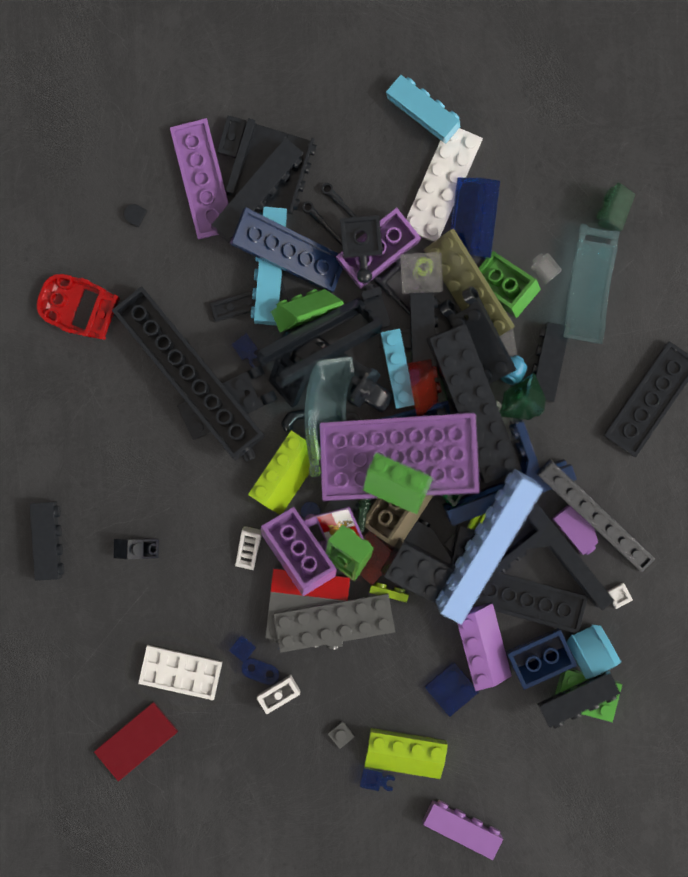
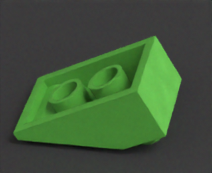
M494 251L479 267V270L504 310L515 318L521 314L541 290L534 277Z

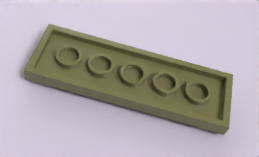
M454 229L449 230L424 249L462 311L470 307V304L465 302L462 291L473 286L478 291L479 297L499 336L515 327Z

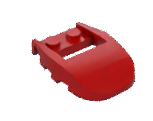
M56 274L44 282L37 300V311L43 320L65 332L105 340L114 314L112 310L117 306L120 298L87 279ZM86 289L97 293L98 297L86 329H82L72 325V322Z

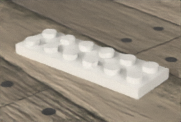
M459 128L446 144L440 140L406 218L420 237L432 242L440 238L483 138Z

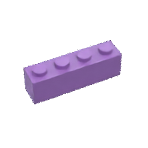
M432 800L422 820L424 826L491 860L494 859L503 841L498 829L492 826L490 828L483 826V822L474 817L470 819L465 816L466 814L459 809L454 811L448 808L449 805L441 800H438V802Z

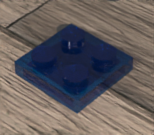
M455 662L425 686L449 717L479 693V691H475L474 685Z

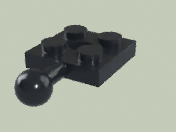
M379 215L340 218L343 259L359 257L360 270L357 272V279L360 283H369L372 279V272L368 269L367 257L382 256ZM364 232L367 235L366 241H357L356 234Z

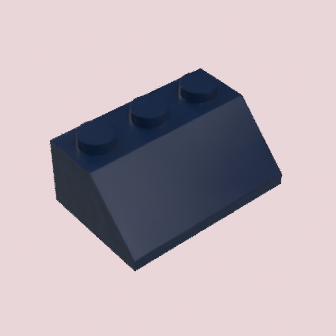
M558 628L506 651L513 670L524 690L577 666L562 631Z

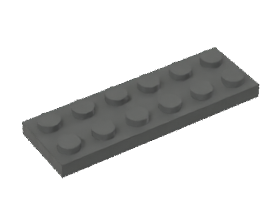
M388 593L274 613L280 653L395 633Z

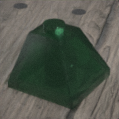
M534 373L504 392L500 409L501 417L530 420L544 412L546 398Z

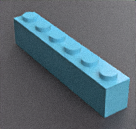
M264 207L263 213H259L286 227L287 209ZM256 257L259 267L254 271V280H257V288H253L252 299H256L255 307H251V318H254L255 324L276 325L271 311L280 302L282 269Z

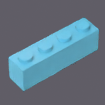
M400 75L386 91L387 98L446 144L460 128L459 116L453 111L448 112L439 100L434 101L430 98V94L425 89L421 88L420 90L416 87L415 82L411 78H405Z
M400 329L381 332L395 409L414 406L415 401Z

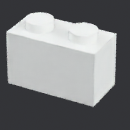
M289 675L259 693L257 700L267 715L300 695L301 691L293 677Z

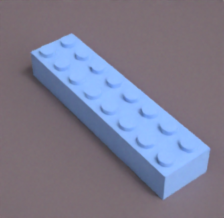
M516 469L506 477L504 488L497 492L495 503L487 509L485 513L486 518L483 523H479L476 527L474 538L467 542L465 553L457 559L455 563L456 568L435 601L442 615L459 624H462L543 490L534 479Z

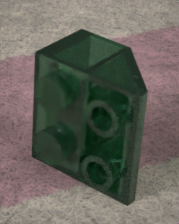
M621 183L610 187L603 199L606 203L603 208H600L597 215L599 220L598 226L620 233L623 230L636 194Z

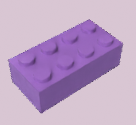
M397 208L380 221L382 256L367 257L368 269L372 272L371 280L421 240L419 234ZM364 233L357 241H366L367 235ZM343 251L336 256L338 263L359 289L363 288L366 284L360 283L357 279V272L360 270L359 257L343 259Z
M294 507L261 526V535L302 596L336 576L335 566Z

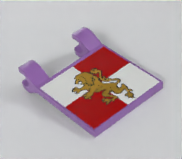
M350 507L317 515L310 514L305 517L306 520H303L307 527L318 523L325 538V541H319L318 543L324 551H326L328 540L342 525L352 529L357 536L364 539Z

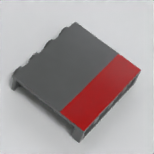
M274 568L265 638H268L270 642L279 643L274 613L348 601L350 578L348 576L336 575L326 583L302 596L285 569ZM343 642L327 644V648L337 650L338 647H342Z

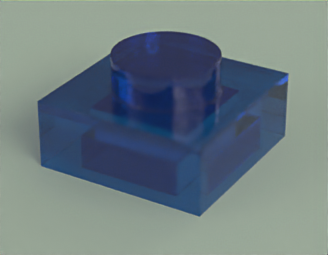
M241 635L229 651L242 662H245L256 649V646Z

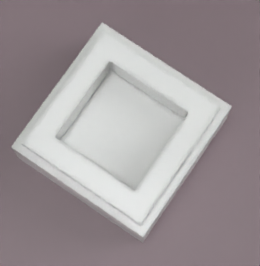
M624 583L607 591L615 600L612 603L615 609L633 600Z

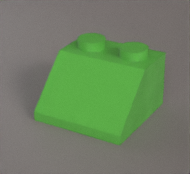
M342 525L328 540L325 553L338 570L355 581L370 559L374 547L367 540L357 536L352 529Z

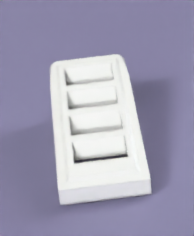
M243 527L235 566L254 570L262 536L261 530ZM247 542V543H252V544H255V545H254V546H250V545H245L244 543ZM243 550L251 551L253 554L245 553ZM241 557L252 559V561L241 560Z

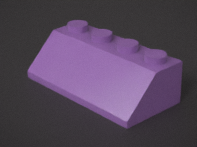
M493 603L471 608L462 624L458 622L457 624L475 691L494 687L512 675Z

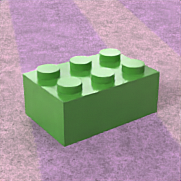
M574 669L562 672L555 695L587 679H585L581 671ZM615 681L619 691L621 692L622 684L618 681ZM620 695L610 703L605 701L599 704L600 707L596 710H587L581 714L613 722Z

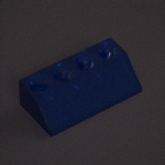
M457 178L451 229L456 231L472 258H491L500 188L499 180Z

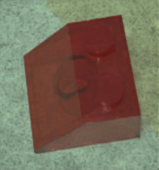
M431 359L408 363L417 417L422 416L439 401L438 393H441L440 382L435 381V378H438L437 367L432 366Z

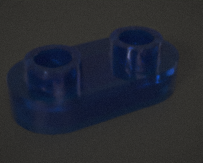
M248 658L242 664V673L250 679L272 685L279 678V670L276 666L255 658ZM253 664L255 670H249L248 665ZM272 671L273 676L267 677L266 672Z

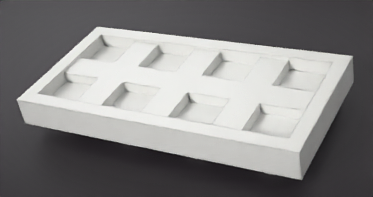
M147 645L138 684L214 700L222 661Z

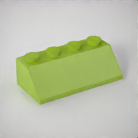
M290 431L248 495L277 514H283L321 457V450L293 431Z
M371 728L364 767L440 779L445 765L448 744L446 740Z

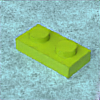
M380 582L370 586L369 593L376 595L388 593L389 598L407 603L409 595L405 593L403 588L394 587V590L386 588L387 584Z

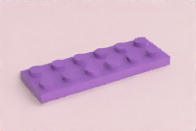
M206 118L170 127L197 237L202 239L218 235L211 228V224L229 203L208 120Z

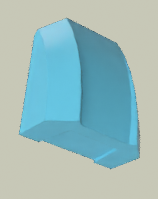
M592 625L575 635H571L567 641L572 656L585 679L595 677L621 663L610 640L599 625Z

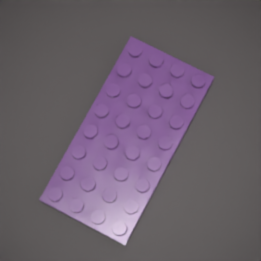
M475 413L320 423L323 501L379 498L363 491L367 472L375 453L432 477L433 480L426 496L479 493Z

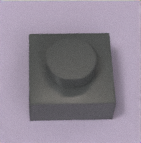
M343 721L328 732V735L339 749L355 737Z

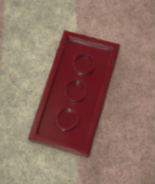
M153 702L96 749L94 753L119 782L173 737L178 730L156 703Z

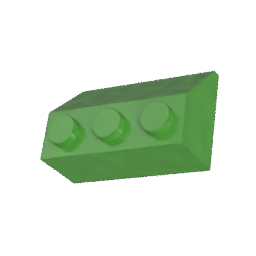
M314 289L306 293L307 296L303 297L300 294L293 297L290 302L283 300L277 303V307L271 313L281 333L319 319L339 308L344 303L326 289L321 291Z
M375 453L367 472L363 491L414 514H418L433 478Z

